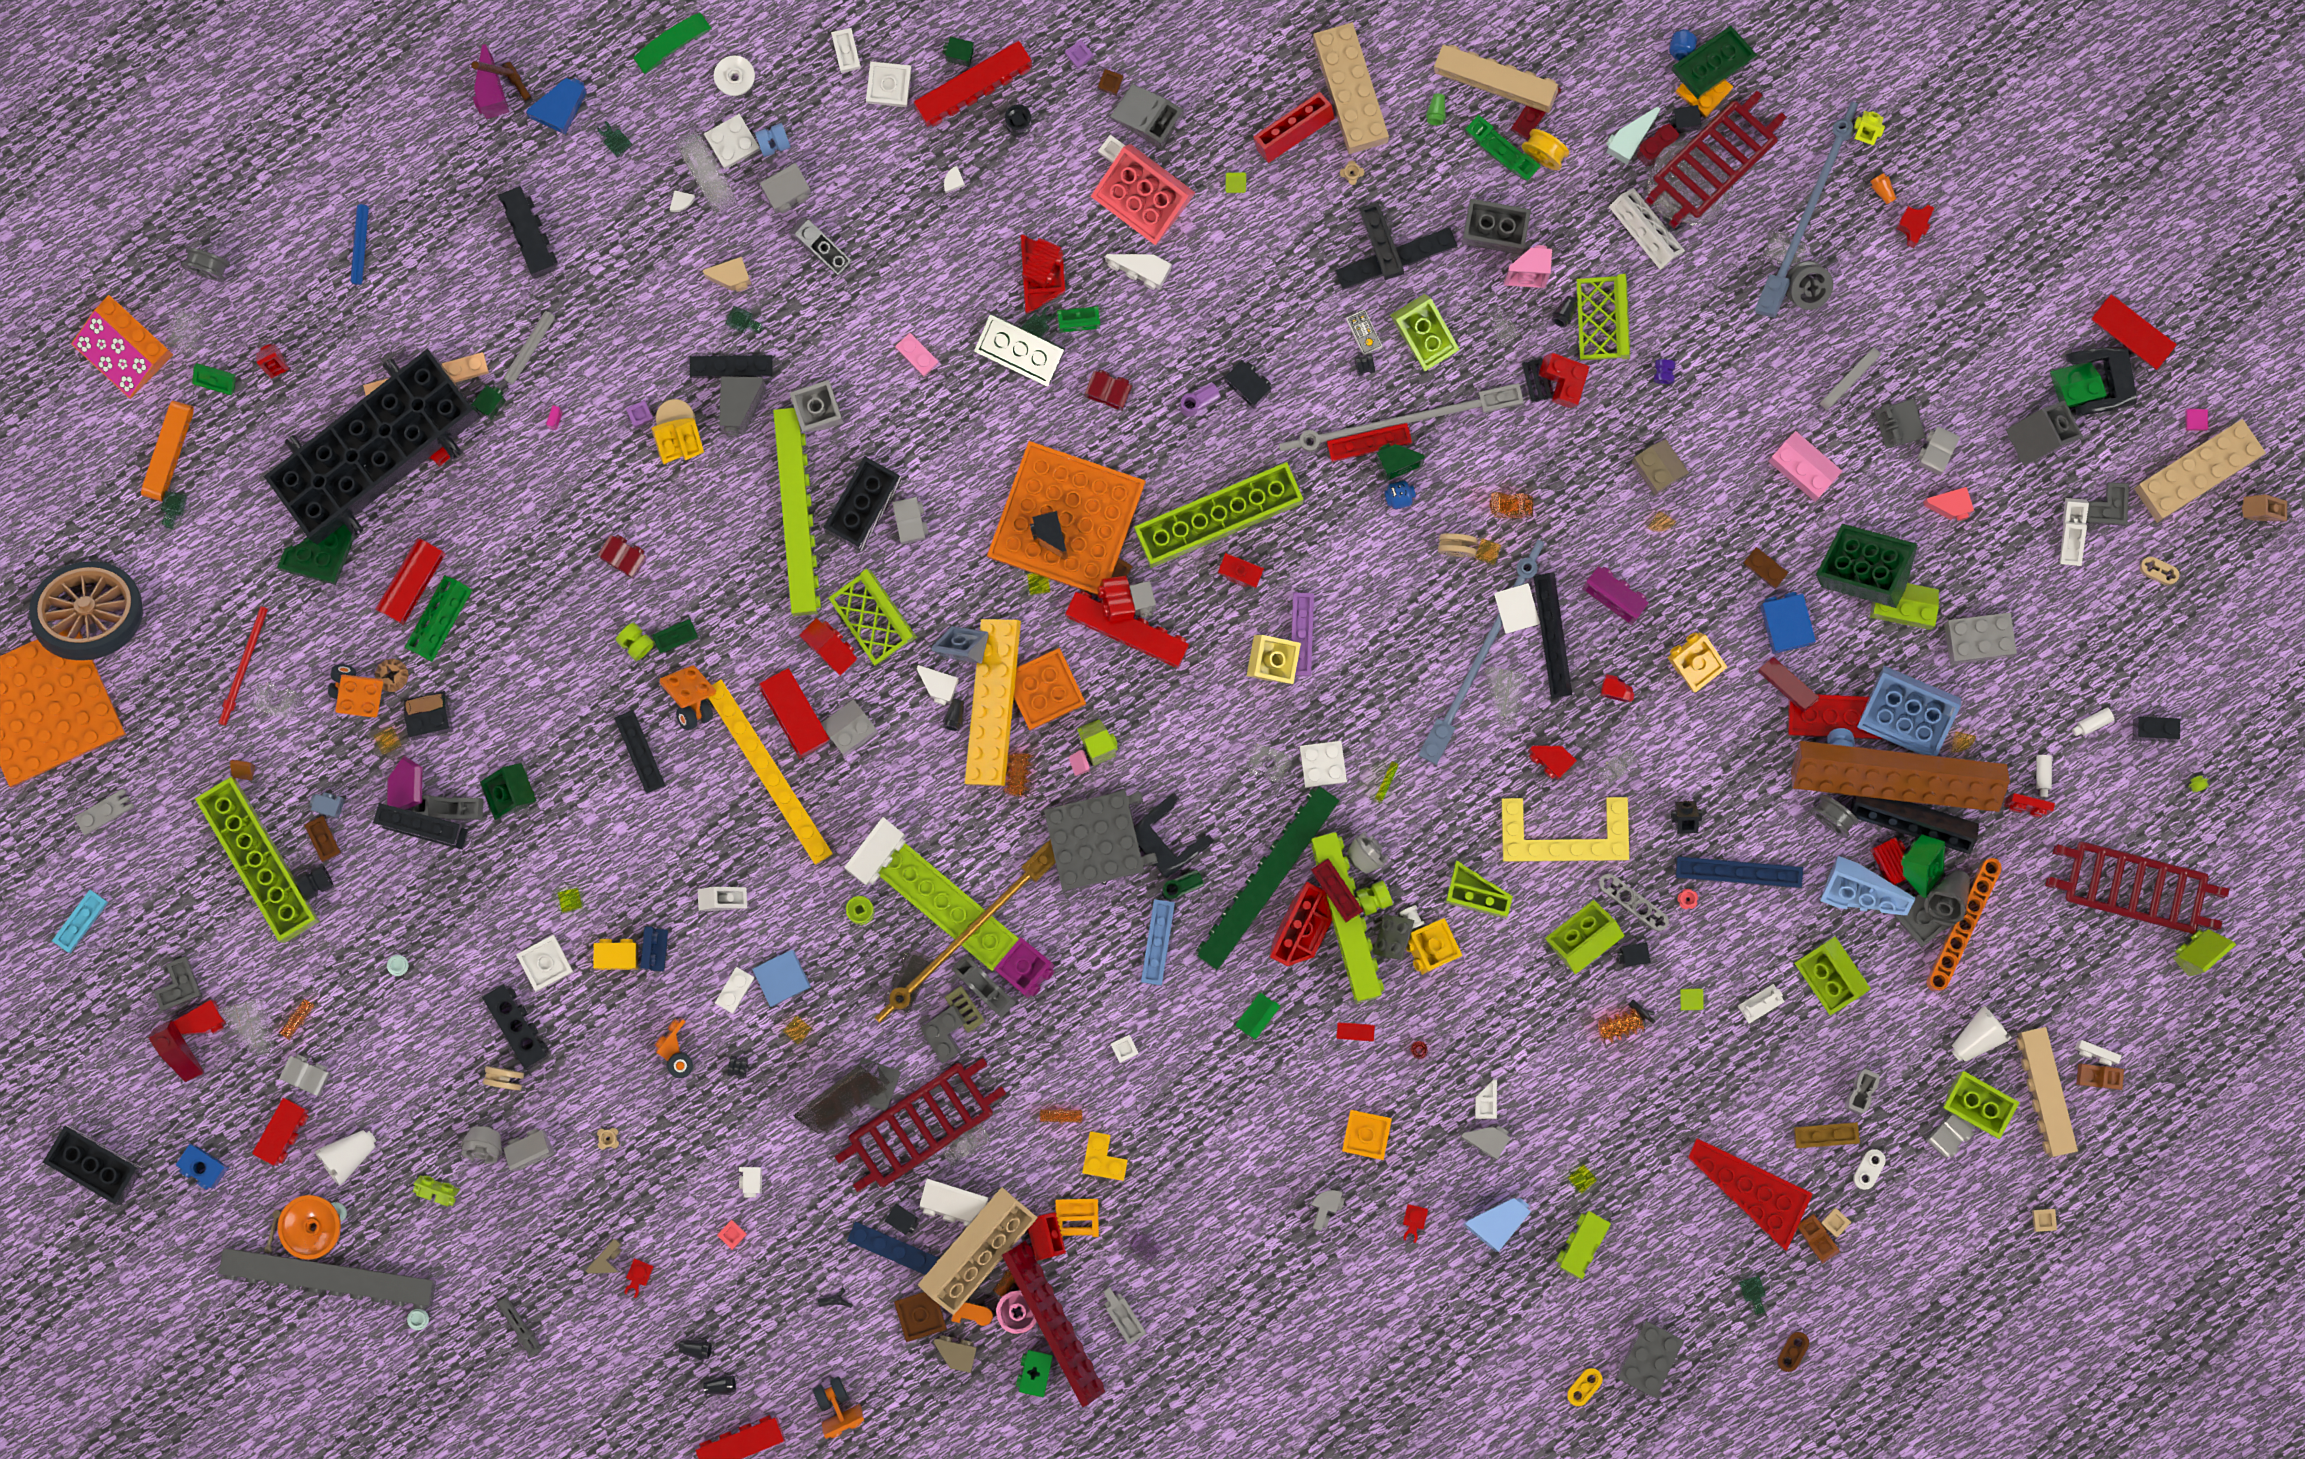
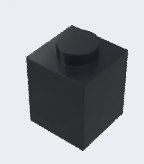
M1698 105L1673 109L1671 116H1669V123L1678 133L1700 129L1702 124Z
M1647 942L1622 946L1620 948L1621 952H1617L1619 964H1623L1624 969L1649 965L1651 963Z
M897 1203L885 1219L886 1223L904 1235L908 1233L913 1234L919 1225L916 1222L918 1217Z

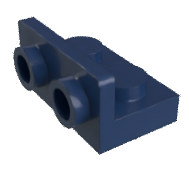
M644 927L640 967L642 970L665 971L668 930Z

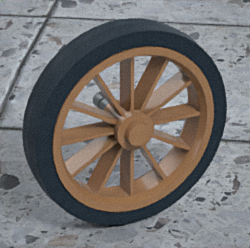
M86 561L60 568L45 578L31 598L29 616L32 630L46 650L56 656L69 660H93L114 653L132 639L142 621L143 604L138 587L125 571L108 563ZM97 583L90 597L87 596L86 584ZM82 584L83 596L77 598L70 588ZM105 585L114 587L99 597ZM66 592L74 603L58 599L57 597ZM120 594L125 598V600L109 602ZM51 605L64 609L48 612ZM124 609V613L122 616L108 613L110 611ZM97 618L116 624L108 630ZM64 619L53 627L48 625V621ZM85 624L87 638L75 639L80 628ZM73 625L67 637L59 635V633ZM96 625H97V627H98L103 633L100 634V635L91 637V636H90V633H95V632L97 631V628H96Z

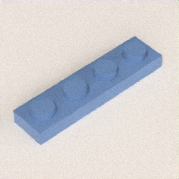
M1154 899L1141 983L1162 986L1175 902Z

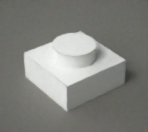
M1110 135L1098 150V153L1113 163L1125 145Z
M1130 1035L1111 1043L1119 1063L1139 1054Z

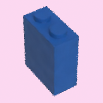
M1797 592L1785 594V598L1778 600L1777 597L1765 599V603L1760 606L1772 654L1813 645L1816 642L1803 594L1797 595Z

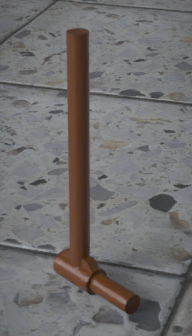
M478 61L471 63V67L475 70L507 76L512 85H515L524 101L531 98V95L521 81L522 78L511 62H507L502 67Z

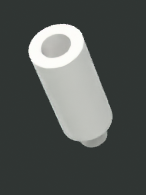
M2105 708L2077 722V727L2073 728L2072 732L2075 736L2080 734L2085 736L2113 722L2114 716L2109 708Z
M2037 755L2036 789L2040 790V797H2048V790L2052 789L2051 755Z

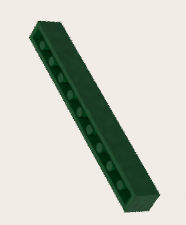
M1319 786L1317 790L1312 788L1306 797L1309 801L1304 807L1300 805L1294 813V816H1296L1294 822L1286 824L1282 830L1284 835L1281 840L1276 839L1269 848L1272 852L1268 858L1263 856L1257 865L1260 869L1256 874H1250L1245 881L1247 887L1244 891L1239 890L1232 899L1235 901L1234 905L1231 908L1227 906L1220 916L1223 918L1221 923L1213 925L1208 933L1211 935L1208 941H1202L1196 949L1198 952L1197 958L1216 972L1305 851L1311 839L1315 837L1338 805L1340 800Z

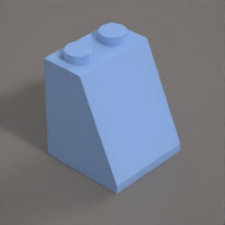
M1512 1198L1465 1221L1463 1226L1492 1250L1499 1252L1531 1211L1527 1209L1529 1205L1524 1200Z

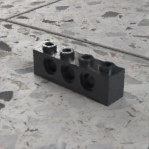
M503 984L483 996L482 999L525 1070H529L549 1058L547 1054L549 1048L543 1040L540 1042L536 1036L539 1032L534 1023L531 1022L529 1024L525 1016L528 1013L524 1006L517 1004L515 1000L517 994L511 986L508 988L507 985ZM509 1002L512 1009L508 1014H504L502 1006ZM520 1020L522 1022V1029L515 1032L512 1028L513 1023ZM531 1038L533 1046L531 1049L525 1050L523 1042Z

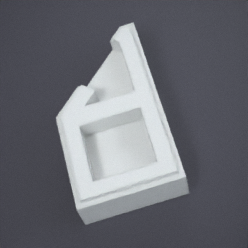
M1497 1080L1489 1083L1475 1097V1119H1497Z

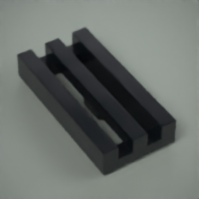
M1542 358L1535 361L1522 362L1521 364L1531 403L1552 398L1548 380L1542 377L1546 395L1543 396L1535 366L1539 365V369L1541 368ZM1530 366L1532 369L1538 393L1537 398H1535L1527 368Z

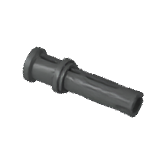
M509 1297L499 1301L497 1306H499L508 1323L517 1334V1342L522 1344L528 1353V1359L542 1352L545 1349L544 1346H541L535 1338V1332L528 1329L510 1302ZM511 1314L513 1315V1317L515 1318V1320L517 1321V1323H518L519 1325L516 1324V1322H515L514 1319L512 1318Z

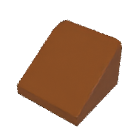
M230 760L233 778L250 781L253 779L254 764Z

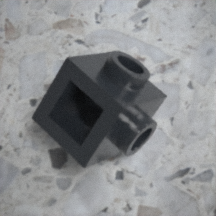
M1696 801L1675 802V810H1671V822L1675 823L1677 834L1698 833L1699 822L1702 821V811L1697 808Z

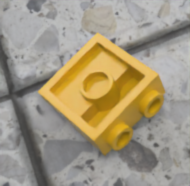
M1696 632L1690 634L1686 638L1687 642L1683 646L1677 645L1670 650L1671 655L1667 657L1692 692H1697L1728 668L1707 636L1700 632L1698 634Z
M1445 918L1411 932L1406 951L1411 952L1414 957L1413 966L1415 970L1420 971L1422 975L1463 956Z

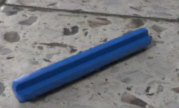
M358 204L356 210L350 282L354 285H361L363 281L369 207L364 204Z

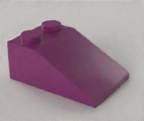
M483 44L479 62L495 65L490 50L486 44ZM477 70L474 86L476 96H473V101L479 114H483L486 119L509 113L510 111L498 74Z

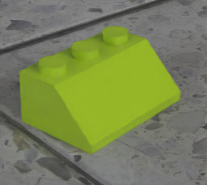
M1907 583L1897 608L1872 602L1869 617L1931 630L1935 627L1939 609V589Z
M1593 900L1545 937V940L1563 963L1576 975L1622 939L1624 934L1616 920Z
M1836 936L1794 963L1830 1016L1871 989Z
M1961 1071L1958 1072L1948 1091L1943 1108L2000 1140L2020 1102L1967 1072Z

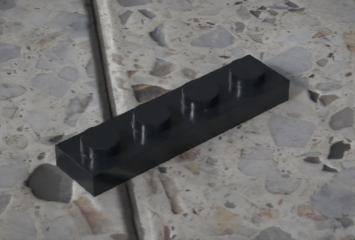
M1379 202L1360 207L1359 212L1384 280L1404 275L1403 266Z
M690 356V378L773 377V356Z
M631 710L615 717V722L646 794L648 795L666 787L635 711Z

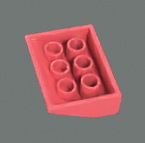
M1129 144L1122 148L1090 197L1154 245H1157L1186 208L1195 192L1132 144Z

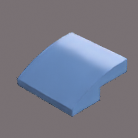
M794 950L781 954L752 969L770 1007L811 988Z

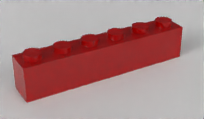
M1017 41L913 101L914 107L926 127L930 125L932 127L937 126L943 121L944 117L956 115L961 107L973 105L980 96H988L999 85L1005 86L1012 82L1013 77L1018 74L1022 76L1031 70L1030 67H1032V60L1021 42Z
M1075 592L1065 613L1066 618L1179 669L1189 648V644L1186 643L1187 639L1179 635L1173 637L1167 634L1168 631L1160 626L1156 628L1148 625L1149 622L1140 617L1137 620L1133 618L1109 622L1107 616H1104L1102 612L1103 600L1097 602L1092 599V595L1086 592Z

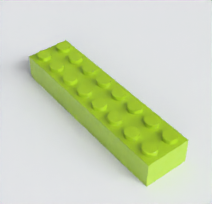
M1285 462L1134 526V532L1151 569L1302 505L1304 499L1288 463Z
M229 777L196 797L197 804L277 940L281 943H286L319 923L320 920L310 903L300 892L293 874L238 781L233 777Z
M1334 832L1312 838L1310 844L1316 865L1329 858L1353 894L1356 887L1353 877L1348 876L1347 871L1350 869L1348 858L1342 855L1344 848L1342 837H1337V833ZM1327 896L1334 930L1355 1004L1380 998L1382 996L1381 992L1384 991L1382 979H1377L1376 972H1378L1379 968L1376 958L1372 959L1370 954L1373 947L1370 937L1366 938L1364 933L1367 929L1364 917L1360 918V915L1345 923ZM1355 897V899L1357 900V902H1358L1359 905L1361 906L1359 898H1358V897Z

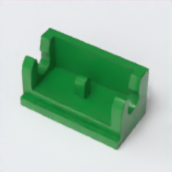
M1098 305L1087 308L1057 310L1060 333L1101 329Z

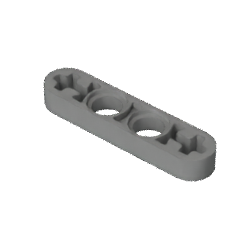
M1875 347L1872 348L1820 402V405L1826 411L1829 410L1881 356V353Z
M1605 874L1600 878L1598 884L1600 890L1651 929L1663 931L1667 928L1669 924L1668 916L1616 876ZM1604 879H1612L1613 881L1611 884L1616 888L1618 887V884L1622 886L1616 892L1615 896L1612 894V892L1615 891L1614 889H1612L1611 887H1608L1606 889L1604 887ZM1625 890L1631 894L1629 902L1620 900L1619 894L1621 891ZM1644 903L1648 907L1645 915L1637 913L1636 907L1638 904ZM1654 910L1656 913L1653 916L1656 918L1662 917L1664 926L1659 925L1656 927L1654 919L1650 918L1647 921L1645 918Z

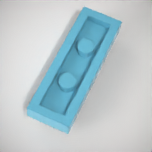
M89 890L52 941L68 953H71L106 907L108 901L94 891Z

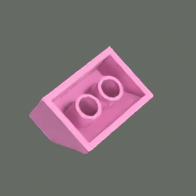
M1536 245L1535 248H1530L1509 266L1504 285L1545 288L1551 274L1552 249H1547V246Z
M1797 431L1784 442L1768 461L1815 502L1842 473L1840 468Z

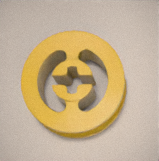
M1532 129L1530 139L1522 144L1523 151L1544 167L1557 171L1560 170L1562 167L1561 161L1570 154L1569 149L1549 133L1539 129Z

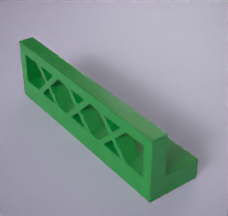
M444 575L404 648L433 662L472 589L458 580ZM450 582L451 584H450L449 588L447 589V591H445V588L447 587L448 583ZM419 639L418 644H417L416 647L414 648V647H413L414 644H415L416 641Z

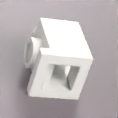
M739 1167V1172H743V1176L739 1178V1189H743L744 1198H756V1194H762V1168Z

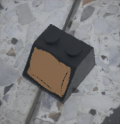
M1057 511L1032 517L1034 523L1030 524L1033 539H1038L1040 546L1064 560L1068 559Z
M445 691L404 700V718L408 738L414 741L454 732Z

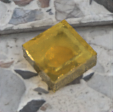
M1482 538L1475 559L1494 566L1501 545Z
M394 727L374 735L383 755L402 746Z
M796 1015L783 1032L800 1045L813 1029Z

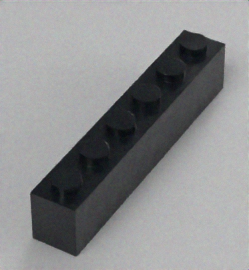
M1854 796L1852 799L1850 812L1859 820L1919 838L1921 834L1944 841L1945 847L1969 855L1977 842L1979 823L1907 801Z

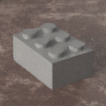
M2011 613L1948 620L1944 624L1950 665L2010 658L2017 654Z

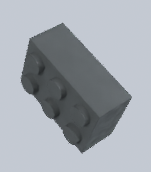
M1470 198L1462 244L1522 255L1525 248L1531 209Z
M1643 1320L1615 1378L1656 1398L1685 1340Z

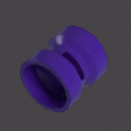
M1666 359L1656 360L1655 368L1657 372L1654 375V382L1658 384H1673L1675 382L1673 370L1675 369L1676 362Z

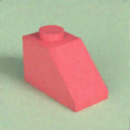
M1967 487L1927 498L1923 502L1925 507L1950 520L1957 518V521L1965 520L1974 511Z

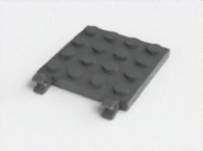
M1124 790L1044 810L1063 892L1144 873V866L1158 863L1155 853L1143 857L1140 854L1129 805L1143 803L1141 792L1127 796Z

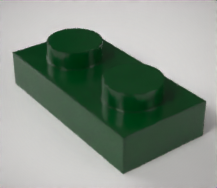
M691 619L652 635L660 655L699 639Z

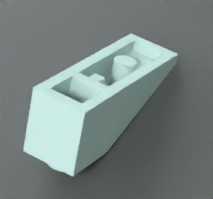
M1656 107L1620 129L1616 136L1612 134L1606 143L1608 146L1606 153L1628 165L1661 108Z

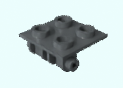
M1914 399L1893 405L1886 404L1881 406L1882 408L1874 410L1886 449L1926 438Z
M1385 914L1372 954L1383 956V958L1389 960L1391 958L1402 960L1415 920Z

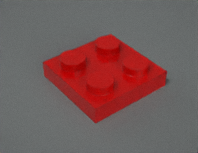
M2013 793L2005 798L2004 806L2009 807V811L2021 813L2026 811L2030 812L2029 815L2032 817L2042 818V815L2046 816L2054 811L2055 803Z

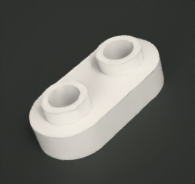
M1870 1150L1865 1153L1853 1176L1854 1184L1859 1189H1870L1875 1184L1886 1161L1881 1151ZM1873 1156L1878 1158L1877 1164L1872 1163L1871 1159ZM1863 1175L1868 1176L1869 1180L1867 1183L1862 1181Z

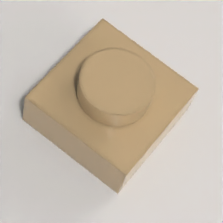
M1834 1208L1821 1222L1835 1238L1851 1223L1837 1208Z
M2055 1209L2032 1210L2034 1232L2057 1230Z

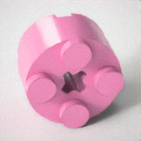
M1021 1291L1009 1292L998 1302L996 1308L997 1320L1006 1331L1020 1334L1031 1330L1036 1325L1037 1321ZM1021 1306V1311L1024 1314L1015 1318V1313L1012 1310Z

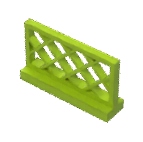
M1617 274V276L1577 279L1580 361L1615 358L1630 359L1626 274ZM1605 282H1614V290L1609 295L1600 289ZM1581 284H1591L1595 289L1587 297L1582 292ZM1597 291L1606 297L1599 306L1591 300ZM1608 300L1615 305V310L1610 315L1601 309ZM1588 301L1596 308L1589 317L1582 312V307ZM1598 311L1607 317L1600 326L1592 320ZM1609 320L1616 325V330L1611 335L1602 329ZM1588 322L1597 328L1590 337L1583 332V327ZM1599 331L1608 337L1601 346L1592 340ZM1611 340L1617 345V353H1607L1603 348ZM1589 342L1598 348L1593 355H1584V347Z
M866 568L858 577L828 598L874 666L881 663L908 642H912L917 638L870 569ZM862 581L865 585L864 595L853 594L854 586ZM842 594L849 595L847 607L839 606L835 599ZM853 596L863 598L861 610L851 608ZM867 599L876 601V612L865 611ZM850 610L861 612L859 624L850 622ZM864 613L875 615L873 627L862 625ZM878 615L885 616L889 620L887 629L877 628ZM862 627L872 629L870 641H865L861 638ZM876 630L887 632L885 644L874 642ZM890 632L897 633L902 641L895 646L889 645ZM873 644L884 646L883 655L877 659L872 654Z

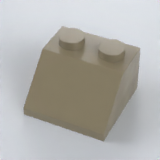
M1666 439L1652 445L1632 460V464L1655 496L1689 474Z

